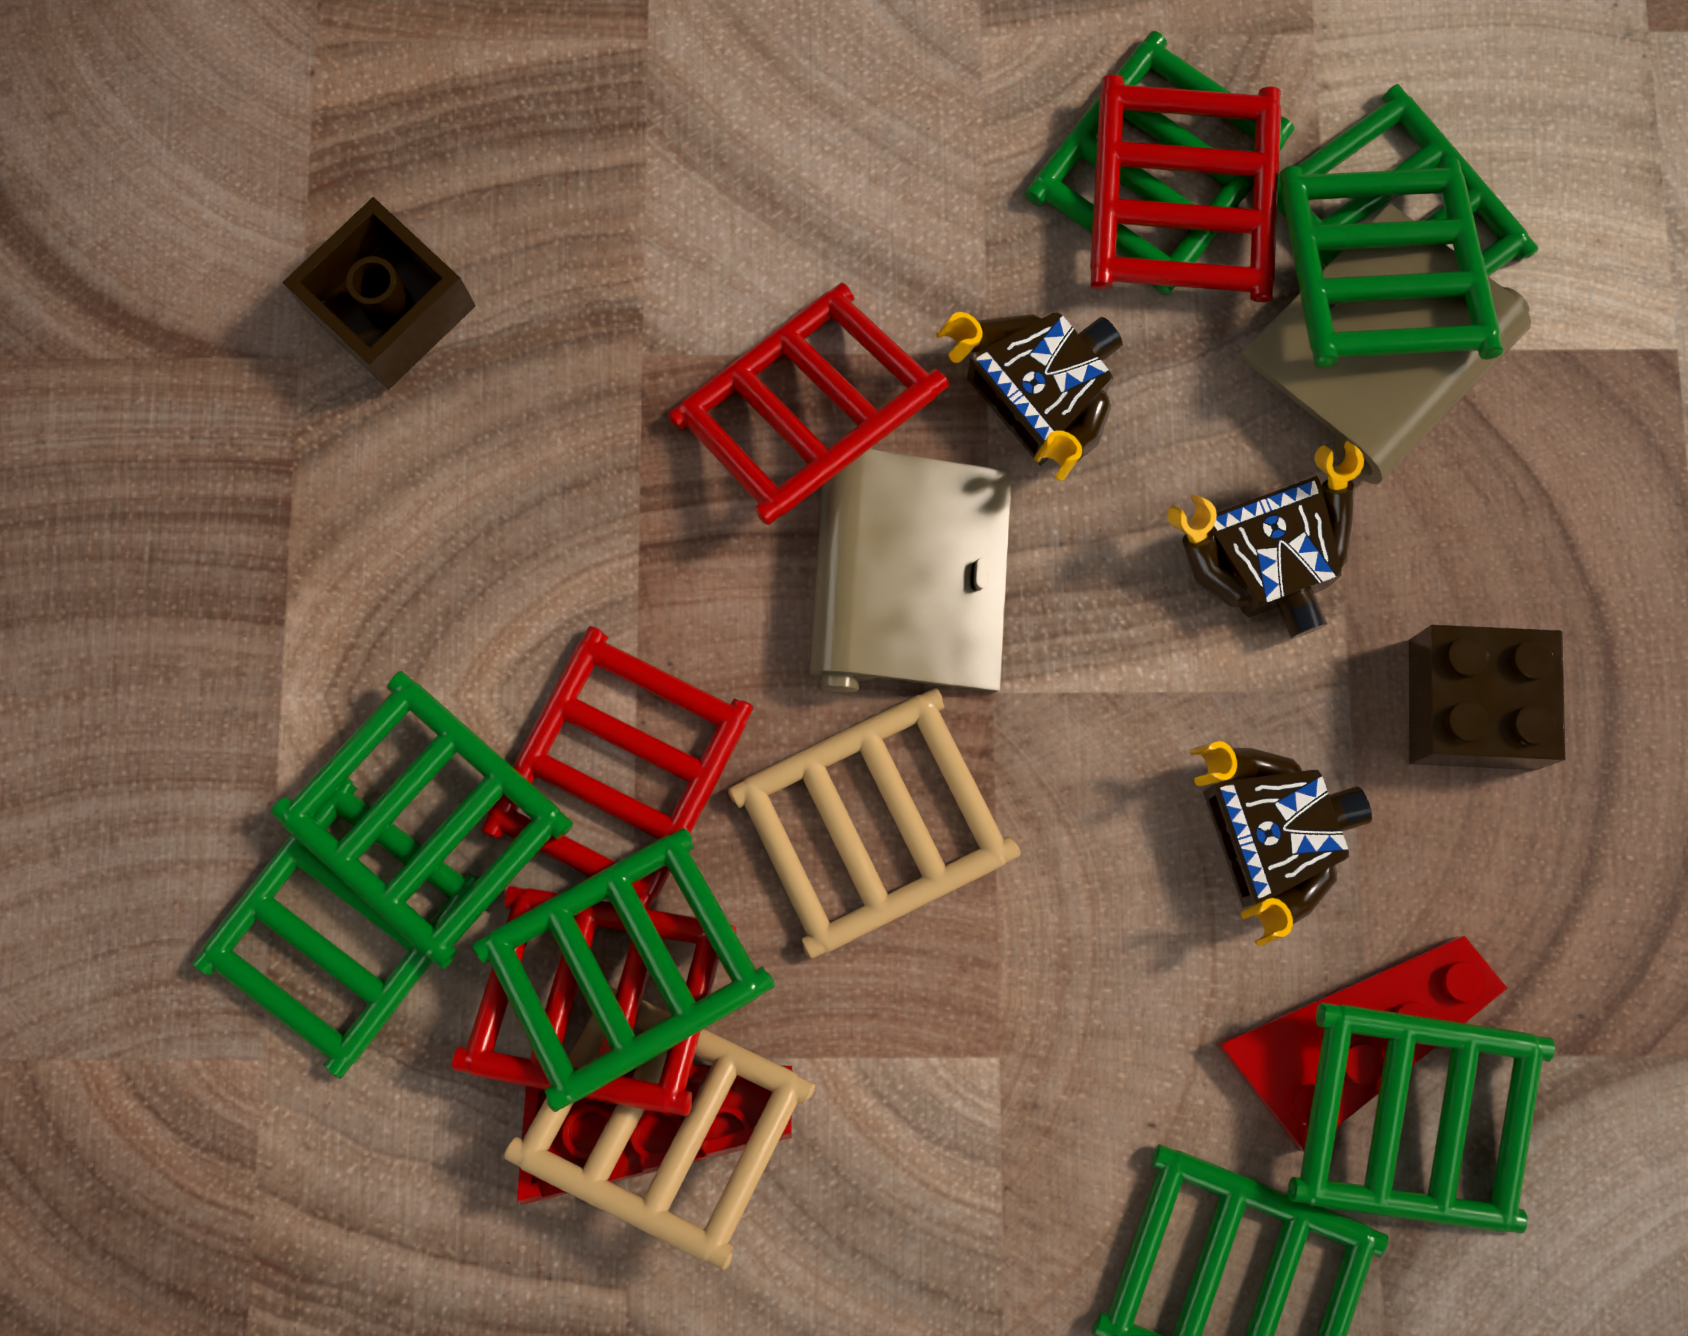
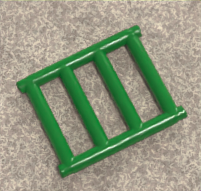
M1151 31L1116 73V75L1124 78V85L1137 86L1146 73L1152 69L1180 89L1231 93L1165 48L1167 46L1166 38L1157 31ZM1100 95L1024 192L1026 199L1034 205L1042 206L1046 201L1090 233H1092L1094 204L1063 184L1062 181L1081 157L1096 167ZM1123 111V118L1163 145L1212 148L1162 113ZM1281 117L1280 151L1295 131L1293 123L1285 117ZM1224 118L1255 139L1256 120ZM1255 145L1251 149L1253 152H1255ZM1120 167V184L1144 201L1193 204L1144 169ZM1205 173L1223 185L1209 206L1237 208L1253 188L1254 177ZM1117 224L1116 251L1127 258L1195 263L1218 232L1187 229L1189 232L1169 257L1123 224ZM1153 285L1159 292L1165 295H1169L1175 288L1174 286Z
M1399 84L1393 85L1383 95L1381 100L1384 103L1296 165L1301 168L1303 175L1327 174L1399 122L1421 149L1392 170L1436 168L1441 161L1448 158L1459 160L1462 174L1465 177L1473 214L1476 212L1498 237L1496 242L1482 251L1488 277L1515 257L1521 262L1532 257L1539 249L1525 228L1415 100ZM1279 176L1277 208L1286 218ZM1396 196L1352 198L1322 220L1311 209L1313 225L1358 224ZM1444 205L1424 220L1447 219ZM1343 250L1319 251L1320 260L1327 267Z
M1445 159L1437 165V168L1311 175H1303L1301 168L1298 166H1290L1281 170L1279 174L1282 187L1281 194L1309 345L1313 353L1314 364L1317 368L1331 367L1338 362V358L1478 350L1481 359L1489 360L1503 354L1499 323L1465 177L1462 174L1458 159ZM1441 193L1447 219L1314 226L1309 200ZM1453 244L1459 271L1324 278L1319 251ZM1465 297L1471 325L1334 332L1329 304Z
M399 671L387 685V689L391 692L389 696L292 800L287 796L273 805L270 814L425 957L430 958L439 968L445 969L452 963L453 958L458 952L453 947L551 836L557 840L571 830L573 822L552 801L420 684L414 682L403 671ZM411 711L437 736L339 842L312 816L404 716ZM457 752L481 773L484 778L386 885L359 859ZM505 795L532 820L434 928L406 902L495 803Z
M348 777L312 818L326 830L338 815L354 826L371 806L354 794L358 788ZM393 823L375 841L376 844L404 865L422 846ZM290 834L203 945L202 950L192 961V966L199 972L209 976L216 971L328 1059L323 1065L334 1077L341 1079L350 1067L357 1062L433 961L425 957ZM443 861L428 877L426 882L448 897V900L429 924L435 928L480 877L469 873L465 878ZM298 867L408 950L385 982L274 898ZM257 919L367 1003L366 1007L344 1035L340 1034L233 951Z
M682 828L669 836H664L491 931L487 936L472 944L474 954L483 964L490 961L551 1085L544 1091L547 1096V1104L553 1112H557L567 1105L581 1100L753 1002L760 995L775 987L773 977L765 971L763 966L758 969L754 967L689 851L694 849V846L692 844V836L686 828ZM666 865L732 981L697 1002L693 998L632 886L633 883ZM608 897L672 1015L635 1036L573 917ZM548 930L551 931L611 1048V1051L577 1070H574L514 950Z
M1320 1003L1316 1010V1024L1318 1027L1324 1028L1304 1155L1300 1177H1291L1289 1181L1288 1199L1291 1202L1305 1203L1310 1206L1488 1231L1524 1233L1527 1228V1214L1524 1209L1519 1208L1542 1061L1549 1062L1553 1059L1555 1053L1554 1040L1550 1037L1536 1036L1526 1032L1342 1004ZM1351 1034L1388 1039L1364 1185L1328 1180ZM1416 1043L1451 1048L1428 1194L1392 1189ZM1479 1053L1514 1058L1491 1203L1456 1198Z
M1158 1144L1152 1156L1151 1166L1158 1170L1108 1314L1103 1312L1098 1314L1097 1319L1092 1325V1335L1164 1336L1134 1324V1320L1182 1182L1185 1181L1220 1195L1172 1336H1202L1246 1206L1280 1219L1283 1223L1245 1336L1275 1335L1309 1231L1346 1246L1317 1336H1347L1373 1255L1379 1258L1383 1256L1389 1243L1388 1235L1323 1207L1291 1202L1288 1199L1287 1193L1180 1150H1174Z

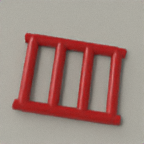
M1116 74L1105 75L1102 78L1090 260L1091 288L1107 290L1113 287V282L1250 292V300L1263 303L1270 302L1273 299L1281 131V90L1273 86L1264 87L1259 90L1258 95L1124 85V78ZM1123 111L1256 120L1255 152L1123 142ZM1120 167L1254 177L1252 209L1119 199ZM1117 224L1251 234L1250 267L1115 257Z
M843 282L824 293L682 400L677 407L668 413V419L672 425L680 431L688 427L758 503L754 508L759 519L765 525H770L777 518L785 515L949 387V381L944 374L937 369L932 370L930 373L925 371L852 303L855 299L851 290ZM832 318L907 388L881 409L877 410L805 340ZM784 354L857 425L856 428L830 448H827L757 377L759 373ZM736 391L807 463L804 468L779 487L708 414L710 410Z
M589 626L582 640L576 646L512 767L531 784L536 777L658 840L682 828H686L691 834L746 727L754 707L746 701L735 698L729 704L606 643L609 637L599 628ZM594 666H598L716 725L717 728L701 759L699 760L577 699ZM565 721L688 782L671 817L547 755ZM503 795L488 811L480 831L489 837L501 839L503 834H506L515 839L532 819L519 813V807ZM565 835L558 840L551 836L539 850V852L588 877H592L617 863ZM667 865L632 884L644 908L650 909L655 899L658 898L671 873Z
M509 886L504 898L505 908L510 909L506 923L561 893ZM601 901L573 916L590 949L597 927L627 932L611 902ZM645 908L661 938L696 944L686 985L696 1002L711 994L719 958L696 917ZM731 925L736 933V927L734 925ZM631 940L615 997L634 1031L649 972ZM527 942L514 949L520 962L522 961ZM562 954L545 1007V1012L561 1044H563L579 990V986ZM492 967L467 1047H457L452 1058L451 1067L454 1071L469 1073L472 1076L545 1090L551 1085L533 1050L530 1058L494 1052L509 1000ZM700 1032L668 1049L659 1084L619 1077L584 1098L663 1114L670 1113L688 1116L692 1107V1092L685 1090ZM605 1036L598 1057L611 1051Z

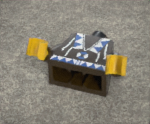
M956 312L936 332L938 338L948 336L957 342V345L948 354L952 362L959 363L970 352L976 353L970 357L967 380L1039 466L1049 458L1055 460L1061 468L1055 475L1057 480H1065L1075 464L1099 445L1111 410V403L1107 392L1113 380L1110 370L1102 361L1123 346L1119 332L1109 320L1100 317L1078 334L1064 316L1058 312L1051 313L1044 318L1030 314L976 320L965 312Z
M1346 441L1344 445L1345 458L1336 467L1332 466L1334 459L1330 448L1323 445L1316 451L1314 458L1316 466L1328 475V480L1324 481L1322 485L1318 476L1218 513H1216V509L1210 501L1192 494L1191 500L1195 504V514L1188 522L1184 511L1172 505L1167 511V520L1171 526L1186 533L1182 543L1197 584L1228 606L1240 607L1247 617H1252L1278 607L1291 639L1307 635L1326 626L1327 622L1314 593L1328 588L1341 577L1342 567L1348 561L1354 525L1355 485L1351 480L1360 474L1364 465V457L1358 447Z
M1221 741L1190 749V756H1202L1208 766L1206 775L1194 778L1195 784L1201 787L1217 783L1203 791L1242 907H1248L1241 912V918L1245 920L1256 916L1262 922L1264 927L1263 937L1255 940L1258 947L1281 939L1291 932L1293 924L1311 914L1337 881L1338 871L1336 864L1349 858V849L1342 832L1371 823L1372 812L1369 801L1359 786L1329 795L1319 770L1302 771L1300 765L1292 758L1254 748H1231L1228 744Z

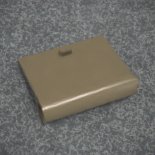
M1389 203L1371 223L1414 220ZM1447 245L1343 250L1322 272L1324 278L1456 272L1459 270L1454 250ZM1488 277L1503 346V354L1494 359H1481L1477 350L1338 358V362L1331 367L1317 368L1314 364L1313 353L1309 345L1302 301L1299 294L1241 352L1240 358L1335 434L1333 449L1341 463L1345 458L1344 445L1346 441L1358 447L1363 454L1364 465L1357 477L1370 484H1379L1530 329L1529 306L1524 297L1517 291L1509 287H1502ZM1465 297L1341 303L1337 307H1333L1336 303L1329 304L1334 332L1471 325Z
M869 449L822 485L809 676L821 680L820 689L829 692L854 693L858 692L859 682L882 678L987 692L1000 691L1012 472ZM972 563H973L972 588H971V566H972Z

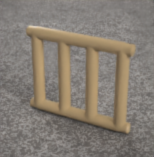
M933 688L893 706L728 788V794L731 800L737 804L738 808L746 807L807 934V936L801 938L804 943L803 949L810 960L826 952H831L1004 866L1005 863L1021 855L1018 845L1010 836L1003 838L939 712L945 707L942 695L937 688ZM916 723L980 848L946 866L883 741ZM859 751L922 875V878L887 894L826 770V767ZM802 779L865 905L831 923L769 798V795Z
M610 986L614 996H616L617 989ZM642 1000L635 1026L646 1031L672 1015ZM593 1014L568 1057L573 1067L581 1068L598 1058L604 1035ZM703 1029L700 1032L695 1055L713 1064L692 1103L689 1115L682 1122L644 1198L607 1181L644 1112L643 1109L617 1104L586 1164L581 1168L548 1151L574 1103L567 1105L557 1112H553L545 1099L524 1139L515 1137L506 1148L504 1159L519 1166L525 1172L703 1262H709L722 1270H726L732 1261V1254L735 1246L729 1244V1241L797 1103L801 1105L806 1104L814 1093L815 1084L785 1067ZM667 1051L637 1067L631 1078L659 1084ZM738 1075L771 1091L772 1094L705 1229L668 1210Z

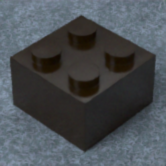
M374 197L282 282L304 311L388 390L476 306L461 278Z
M1430 625L1409 639V764L1539 770L1565 760L1563 631Z

